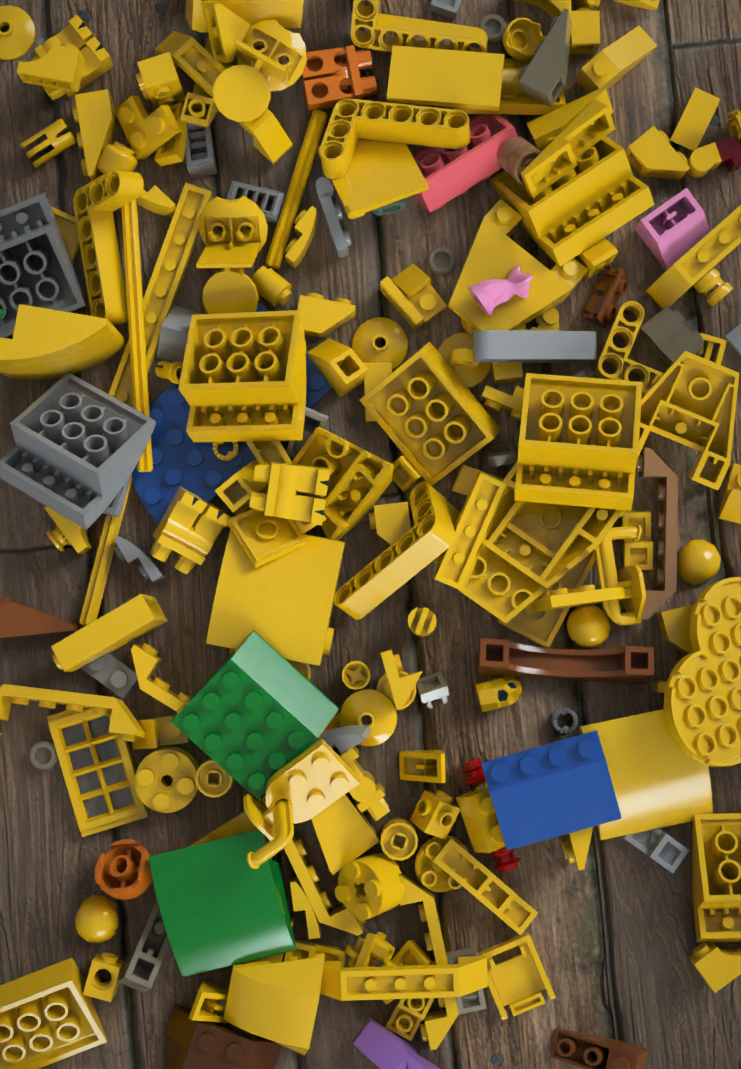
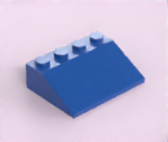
M597 730L481 763L507 850L622 819Z

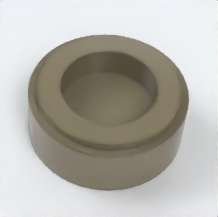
M497 14L484 16L480 21L479 28L486 32L488 44L494 45L503 40L506 27L505 20Z
M439 246L429 253L427 263L433 274L445 276L453 271L456 258L451 249Z
M40 741L34 744L29 752L31 764L40 770L53 767L59 760L55 745L51 741Z

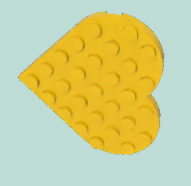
M731 577L712 583L697 598L692 609L689 630L693 652L683 657L675 665L667 680L664 693L663 708L667 725L674 741L691 759L710 767H725L741 763V577Z

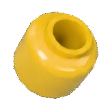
M117 141L114 144H107L102 150L97 169L103 174L113 169L134 172L138 164V160L134 156L135 151Z

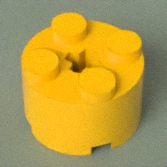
M384 853L370 854L345 864L339 873L335 896L360 921L397 907L404 896V883H400L398 875L401 874L400 868L393 859L387 857Z

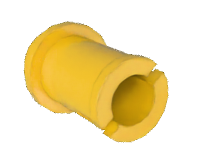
M160 361L157 364L163 367L155 368L156 375L159 378L169 379L174 384L180 383L182 362L170 363Z

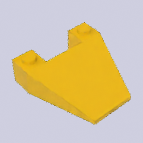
M502 199L484 216L478 227L448 304L452 311L477 331L517 329L549 309L562 304L588 271L575 258L561 267L556 264L549 270L509 238L522 216ZM516 265H519L521 272L532 275L533 278L530 280V288L528 290L529 296L521 298L514 294L507 302L496 306L493 310V315L490 317L481 311L468 291L469 286H474L483 280H507L510 270Z
M684 351L642 395L638 457L650 431L698 450L688 477L693 481L718 491L731 461L739 372Z

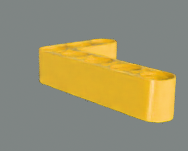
M353 0L350 35L352 42L358 47L392 52L393 45L487 52L488 36L481 28L380 13L381 0H367L373 4L372 6L364 5L361 2L363 0ZM359 28H368L370 32H363ZM393 31L398 35L390 36L386 32ZM415 35H421V36H423L425 39H424V40H418V39H416L414 36H415ZM449 39L453 43L445 44L441 40ZM477 43L480 47L473 48L469 44Z
M350 98L342 99L334 106L319 148L323 173L330 179H339L345 176L359 139L447 149L465 148L470 143L469 117L464 111Z
M114 169L79 188L74 194L73 207L91 316L106 318L113 325H123L128 319L127 297L113 212L137 199L143 192L144 184L140 173Z
M628 301L615 314L598 356V361H596L594 373L598 379L629 381V373L636 372L641 377L643 395L663 373L628 359L645 314L641 304L636 301ZM623 311L633 312L636 321H626L623 317ZM614 336H620L625 340L626 345L624 348H618L613 344L612 339ZM606 361L611 362L615 366V373H605L602 369V363Z
M423 481L417 484L409 496L415 526L342 585L336 592L334 604L355 620L366 616L447 550L453 543L455 530L447 499L427 482Z

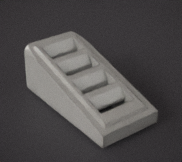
M187 123L185 158L186 167L191 178L217 174L211 124L206 128ZM200 128L205 129V131L190 133L189 131ZM206 139V141L191 143V141ZM206 150H207V152H205V153L193 154V152H200V151H206Z
M232 181L227 200L235 199L238 190L243 191L242 196L245 197L248 196V193L253 194L251 200L257 203L258 196L263 197L260 209L265 214L266 221L274 224L278 223L285 200V193ZM268 200H273L271 210L266 211Z

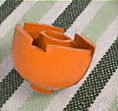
M122 839L110 845L112 849L106 855L102 853L98 858L95 866V881L101 890L115 899L129 900L139 897L148 889L153 880L148 858L151 855L147 849L135 840Z

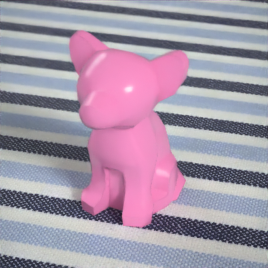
M516 265L510 270L507 280H483L474 286H469L468 291L481 311L490 317L493 315V310L496 306L507 302L514 294L521 298L528 297L530 280L533 277L531 274L521 272L519 265Z

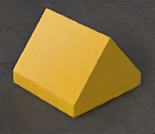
M402 455L393 463L392 479L403 492L422 478L405 455Z

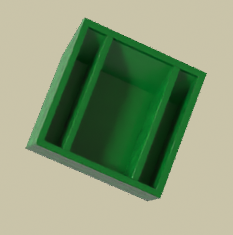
M253 630L175 712L171 723L259 800L265 793L267 782L271 776L306 751L318 739L339 710V707Z

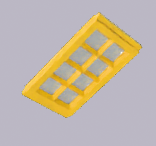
M87 707L83 708V712L66 710L47 716L52 739L82 837L149 816L147 806L140 800L135 789L136 769L127 741L117 740V734L108 732L111 714L110 716L94 714V708Z

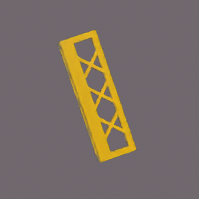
M481 472L477 473L454 526L455 539L451 546L443 552L433 579L461 590L506 483Z

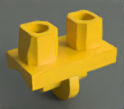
M379 931L377 934L367 933L365 939L359 937L356 945L347 944L344 951L347 955L351 956L348 963L350 967H375L377 959L384 963L389 962L395 947L385 941L387 935Z

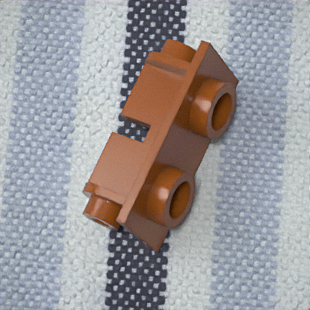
M608 267L606 271L602 272L595 290L603 293V296L592 294L584 310L586 313L585 319L595 322L597 318L604 329L608 321L613 320L617 311L616 304L620 296H623L628 288L629 281L623 268L620 267L619 271L612 267Z

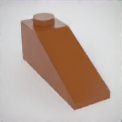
M11 597L0 598V638L79 630L78 624L26 604L12 602Z

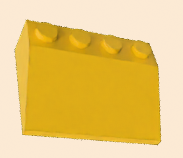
M430 341L359 400L431 486L488 444L501 430Z
M72 957L0 985V1069H40L107 1042L92 998L83 995L86 982Z

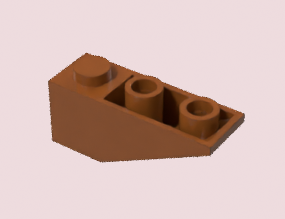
M556 1028L551 1051L552 1058L584 1069H645L648 1049L624 1041L562 1028Z

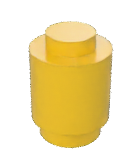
M262 266L251 278L256 285L258 294L274 307L279 304L284 306L293 294L291 292L292 285L272 268L267 269L265 266Z

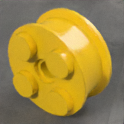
M174 746L161 747L151 752L139 764L135 774V789L140 800L148 808L160 813H172L186 807L199 790L195 782L196 771L199 768L196 759L188 751ZM165 775L171 776L173 782H166Z

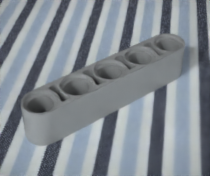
M480 330L472 332L474 362L584 363L598 361L595 331Z

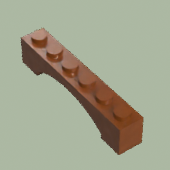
M480 638L477 656V675L648 684L654 676V647L624 646L613 649L572 650L523 645L510 642L508 639Z

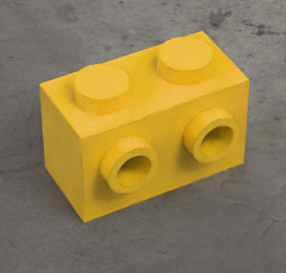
M170 52L137 62L140 73L135 75L145 101L151 100L154 109L161 105H174L176 101L186 98Z

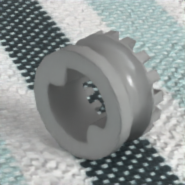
M567 707L558 708L551 716L552 726L561 733H571L578 725L577 714ZM569 713L572 717L571 725L569 727L563 725L560 728L557 723L558 715L562 714L565 716Z

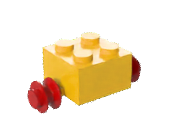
M480 757L464 762L465 767L460 770V772H466L468 775V779L464 784L475 786V790L455 798L461 809L460 812L474 853H490V857H496L498 861L494 869H500L502 873L509 872L518 867L517 863L521 861V858L514 857L513 851L516 848L506 849L487 783H485L486 779L481 765L482 762Z

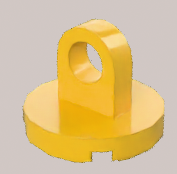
M468 333L454 334L445 339L438 348L440 355L468 389L480 384L489 374L491 363L473 361L472 336Z

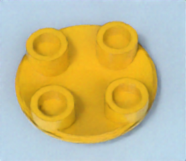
M447 836L446 840L433 837L425 842L418 851L415 860V872L418 880L425 888L434 892H446L461 888L457 881L433 862L450 838L468 852L467 847L455 837Z

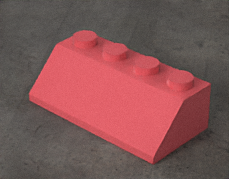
M477 114L469 119L470 143L465 148L447 149L426 146L412 156L429 190L415 194L418 202L431 213L442 208L456 196L466 193L469 188L480 181L487 180L493 173L500 170L501 167L497 162L499 147L509 137L518 136L511 123L499 114Z

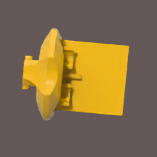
M263 20L250 26L243 41L241 42L237 39L235 42L238 65L223 70L216 78L213 87V100L219 112L229 120L245 123L260 118L268 109L271 92L282 91L294 85L303 74L307 62L306 46L299 33L284 29L277 20ZM258 45L264 47L262 50L255 49Z
M216 196L205 205L199 216V232L206 247L196 263V268H221L220 271L209 277L203 288L202 300L205 310L208 314L255 312L258 307L259 295L256 285L249 276L244 274V268L253 266L258 253L267 240L268 224L265 214L255 202L245 196L233 200L222 199ZM216 226L222 227L223 230L218 229Z

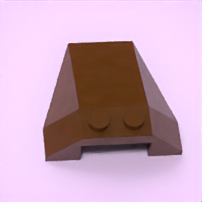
M175 1003L165 1031L164 1069L275 1068L282 1045L255 1035V1038L207 1021L191 1020L189 1015L192 1009Z

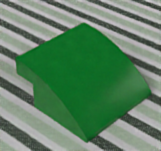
M260 830L148 857L163 923L183 977L296 950L280 864L273 861L271 857L262 863L258 869H252L247 862V854L249 852H256L269 842L268 838Z

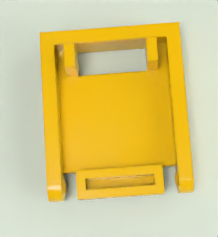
M529 932L476 953V956H487L488 986L502 1020L508 1019L507 1011L504 1008L508 1004L513 1016L545 1004L541 993L544 989H546L550 1000L556 998ZM519 945L521 954L495 964L492 956Z

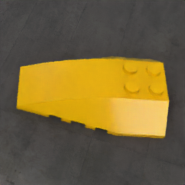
M517 460L502 481L506 483L505 489L464 584L459 591L507 624L594 551L624 510L514 501Z

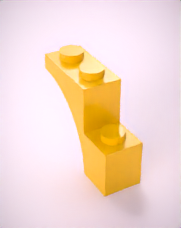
M513 0L514 2H524L541 8L553 19L556 16H560L564 8L568 9L571 19L569 54L597 53L600 45V10L592 11L590 8H579L572 11L571 0Z

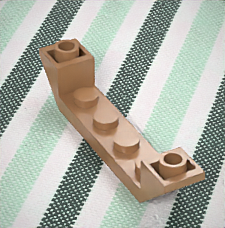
M643 448L637 459L635 470L639 472V479H661V484L658 483L657 500L661 501V512H657L656 527L661 529L660 540L656 541V557H660V568H657L655 572V583L660 586L659 591L645 590L646 600L641 619H648L676 592L678 476L651 448Z

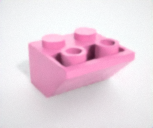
M687 188L641 219L635 228L665 271L710 232L703 209Z

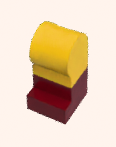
M735 135L695 149L688 158V165L690 167L688 174L694 178H702L709 171L723 166L727 167L728 172L740 169L741 148L737 136Z

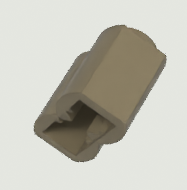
M666 306L640 327V334L644 340L659 354L668 366L684 351L697 356L703 354L704 346L702 344L704 340L696 330L690 331L684 326L686 321L676 309L672 311Z

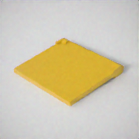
M359 139L346 175L339 179H331L349 219L364 216L366 212L429 190L428 184L410 150L403 143ZM318 146L316 151H317V153H318V155H319V157H320V154H319V148H320V146Z

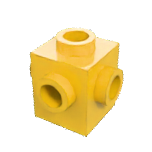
M424 790L410 821L424 833L446 840L461 809L451 802L453 797L440 790H437L436 793Z

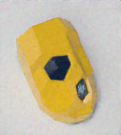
M500 677L475 684L482 713L512 705L519 699L522 692L521 682L513 677Z

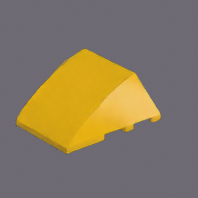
M317 427L292 461L293 464L330 469L327 495H312L325 497L324 515L327 520L322 522L321 527L327 539L337 541L363 520L390 485L393 477V464L322 427Z
M325 953L315 954L314 958L299 960L297 957H290L289 961L271 963L268 960L233 965L224 1019L242 1030L276 1042L305 1056L310 1047L319 1003Z

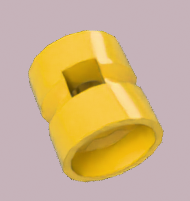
M211 758L200 765L195 776L196 786L199 791L205 796L212 798L224 795L236 782L233 777Z
M396 817L388 820L383 825L380 844L382 851L387 857L402 861L415 853L418 846V837L415 826L409 820Z

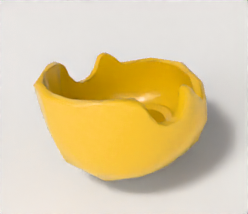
M516 18L505 27L503 45L506 52L515 60L529 61L533 59L538 43L541 40L544 41L547 36L542 35L539 23L532 22L528 18Z
M703 539L691 540L682 546L678 553L677 573L687 583L703 585L717 574L721 563L720 554L713 544Z
M593 604L578 606L570 613L567 620V630L570 638L582 648H597L608 640L611 632L610 620L608 615L598 606Z
M92 895L82 901L75 916V926L79 936L89 943H103L111 939L118 929L119 917L114 901L104 895Z

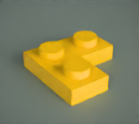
M131 95L114 110L132 150L135 151L134 155L137 160H145L181 131L169 105H161L148 116L140 97Z

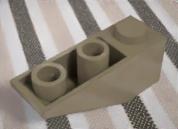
M564 8L560 16H556L553 19L549 28V34L544 41L541 40L538 43L532 61L529 65L523 67L519 75V84L522 92L549 107L553 106L567 82L571 19L566 8Z

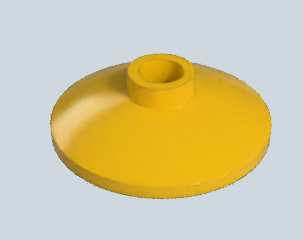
M10 5L0 6V59L15 60L24 56L33 46L36 35L35 26L31 17L21 8ZM4 26H10L7 32H1V29Z
M377 317L369 319L359 326L353 337L352 348L362 362L392 361V370H394L406 357L408 339L405 331L397 322L389 318ZM383 339L386 344L384 347L378 348L375 345V341Z
M363 689L356 691L346 699L341 708L340 723L342 727L368 725L371 731L366 740L359 743V745L376 746L385 742L393 734L397 724V712L393 702L384 693L373 689ZM369 715L372 718V723L365 724L362 721V716Z

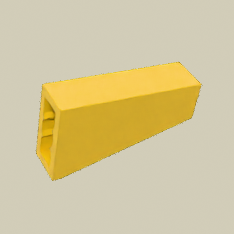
M140 594L52 645L51 648L55 653L52 655V658L60 670L74 672L167 623L168 620L155 597Z
M348 793L311 818L332 875L380 841L375 829L363 813H361Z

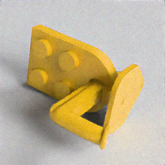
M641 526L612 527L594 550L600 589L595 590V585H585L573 589L562 588L544 592L541 598L532 602L533 612L602 603L605 612L614 623L624 626L640 624L646 600L643 573L638 565H631L620 568L617 575L612 540L633 539V541L637 542L641 537ZM619 600H621L622 605L627 611L626 613H621Z
M323 739L316 742L273 774L267 782L265 794L259 800L252 794H247L243 797L246 815L270 840V842L256 852L251 851L247 854V862L252 869H258L262 863L290 844L294 836L293 823L310 820L360 784L359 777Z

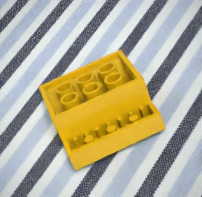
M606 136L576 158L578 166L535 198L529 196L525 185L517 182L504 170L489 179L500 198L522 216L519 222L520 225L559 267L655 205L649 187L633 176L624 148Z
M19 304L13 339L0 337V373L8 378L24 380L52 379L63 377L67 373L76 374L104 363L125 349L128 341L106 318Z
M301 310L197 314L191 316L179 391L190 405L186 432L193 442L291 441L303 439L306 407V351Z
M526 373L514 501L631 511L634 499L635 470L639 454L642 382Z
M230 529L213 602L206 644L236 649L255 630L285 659L320 666L326 635L330 625L345 542L303 534L306 539L305 546L255 568Z
M664 709L579 726L580 735L596 730L598 732L622 819L597 825L600 840L693 821L694 814H713L709 766L694 761L677 745L667 725Z
M741 813L694 814L692 824V885L697 943L741 942Z

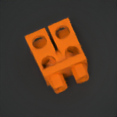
M354 45L346 46V48L306 52L307 62L301 77L308 115H311L315 109L332 108L342 99L363 100V97L377 94L375 76L360 78L359 73L360 70L372 69L373 64L370 50L355 51Z

